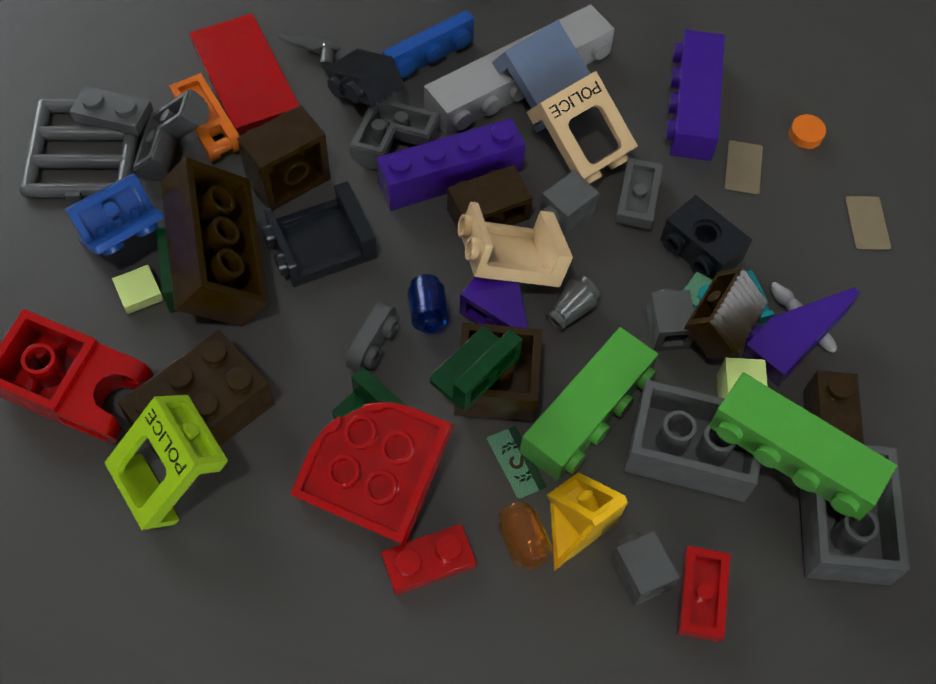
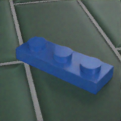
M465 10L382 51V54L391 55L401 78L407 77L414 71L430 63H435L442 57L458 49H463L472 43L474 17Z

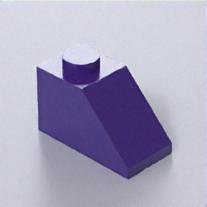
M474 277L461 292L459 314L473 323L528 328L519 282Z

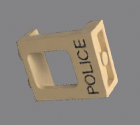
M597 71L526 112L533 125L541 120L543 121L571 172L574 170L589 184L602 176L600 169L607 165L610 170L618 167L628 160L626 153L638 147ZM596 107L600 110L618 143V149L591 164L586 159L569 128V121L587 109Z

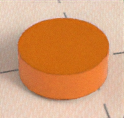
M810 114L796 117L789 129L790 140L798 147L805 149L816 148L821 144L826 135L824 122Z

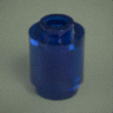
M430 274L420 275L412 279L407 291L412 326L424 333H436L445 327L450 320L445 287L438 277Z

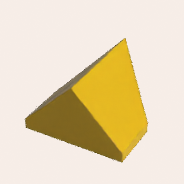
M579 472L547 494L550 501L554 571L619 523L628 504L625 495Z

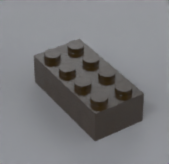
M184 157L161 181L174 308L176 311L243 326L269 304L250 180Z

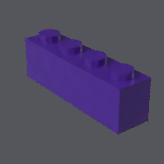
M685 29L681 43L675 42L672 63H677V68L673 67L669 86L670 88H675V93L670 94L667 114H673L672 120L668 119L665 132V140L671 141L669 154L671 156L711 161L719 140L725 35Z
M512 118L376 157L378 185L389 210H396L447 194V188L454 186L457 182L486 175L494 169H503L514 165L517 171L521 172L526 144Z

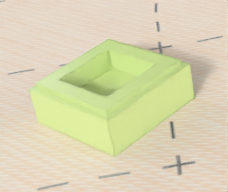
M149 265L112 278L127 315L164 301Z

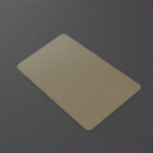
M729 141L725 189L756 195L760 193L762 145Z
M846 196L845 200L856 249L890 250L891 244L880 198L878 196Z

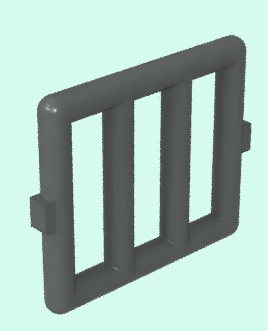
M40 99L36 106L19 189L20 194L26 198H66L67 202H78L113 183H37L39 169H118V181L133 173L132 168L135 162L138 136L98 126H48L50 113H70L77 99ZM45 140H123L121 154H42Z

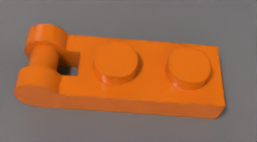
M201 73L169 85L174 99L185 91L192 89L206 101L209 108V118L206 123L193 130L210 162L220 159L221 154L231 150L235 153L240 150L237 138L240 137ZM222 133L225 136L217 141H214L212 138Z

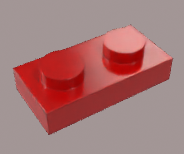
M462 524L381 551V557L395 596L476 567V560Z
M687 546L685 549L677 634L715 642H721L724 639L730 553Z

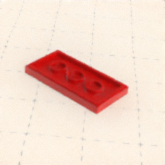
M252 13L189 32L191 42L218 100L239 135L245 134L250 129L257 128L277 118L280 114L299 106Z

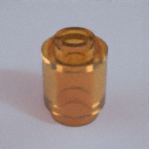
M518 502L504 508L498 515L500 520L498 528L513 565L523 566L524 569H533L544 564L548 560L547 555L552 551L553 547L537 510L531 509L528 502Z

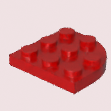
M379 402L363 405L362 408L334 419L317 436L304 460L290 495L400 544H406L455 425L403 404Z

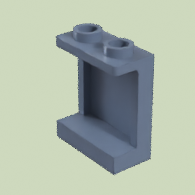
M559 20L554 21L506 50L492 62L499 74L507 69L509 70L531 108L591 74ZM541 120L533 128L537 133L546 128Z

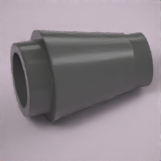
M579 275L576 279L568 281L545 316L556 329L562 331L566 326L598 305L597 300L601 297V292L590 279Z

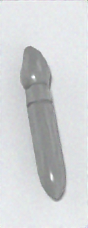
M777 282L771 284L773 297L779 304L786 306L788 311L803 306L802 303L795 299L794 293L790 289ZM830 333L818 343L828 352L834 353L837 351L836 342Z

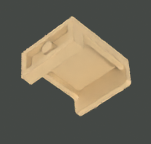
M470 202L466 214L460 216L458 235L462 237L465 246V258L470 262L474 277L552 287L561 286L573 256L554 212L540 211L533 228L485 222L477 202Z

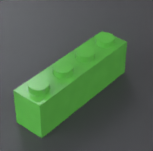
M620 327L522 436L519 453L557 482L566 472L571 475L574 474L586 458V454L583 453L591 443L597 446L611 428L608 425L609 421L615 415L621 418L630 408L634 401V398L631 397L638 388L643 389L646 379L653 381L657 374L653 367L659 354Z
M742 372L708 426L716 431L717 435L725 442L737 444L753 454L755 459L762 465L779 470L790 477L794 484L802 490L814 492L830 502L837 512L845 516L854 517L859 521L876 505L898 466Z

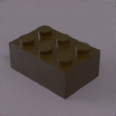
M217 330L118 402L127 421L132 426L154 396L188 395L219 446L223 445L275 405L269 382L220 330ZM147 437L145 443L159 458L157 452L155 451L153 445Z

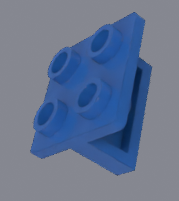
M133 173L64 209L80 236L78 239L80 244L96 255L102 253L104 256L120 250L124 246L123 241L135 234L137 237H142L158 228L157 222L165 218L161 210L153 207L139 179Z

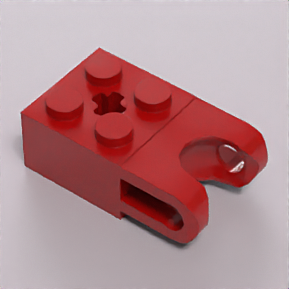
M22 309L0 344V398L108 444H115L123 429L112 414L102 409L104 399L112 391L120 388L136 390L154 377L153 372L146 363L98 343L95 338L26 309Z

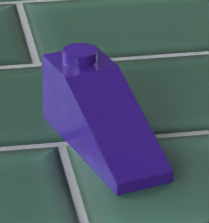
M853 287L776 315L763 327L756 324L752 331L748 333L749 337L745 339L746 347L742 358L765 360L767 378L779 387L853 307L860 291Z

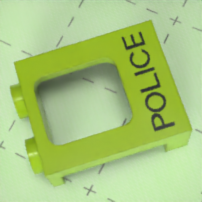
M188 395L154 396L104 463L141 530L176 525L180 519L173 506L199 474L220 472L228 462V459ZM147 437L166 468V477L161 484L157 481L142 454L134 455Z

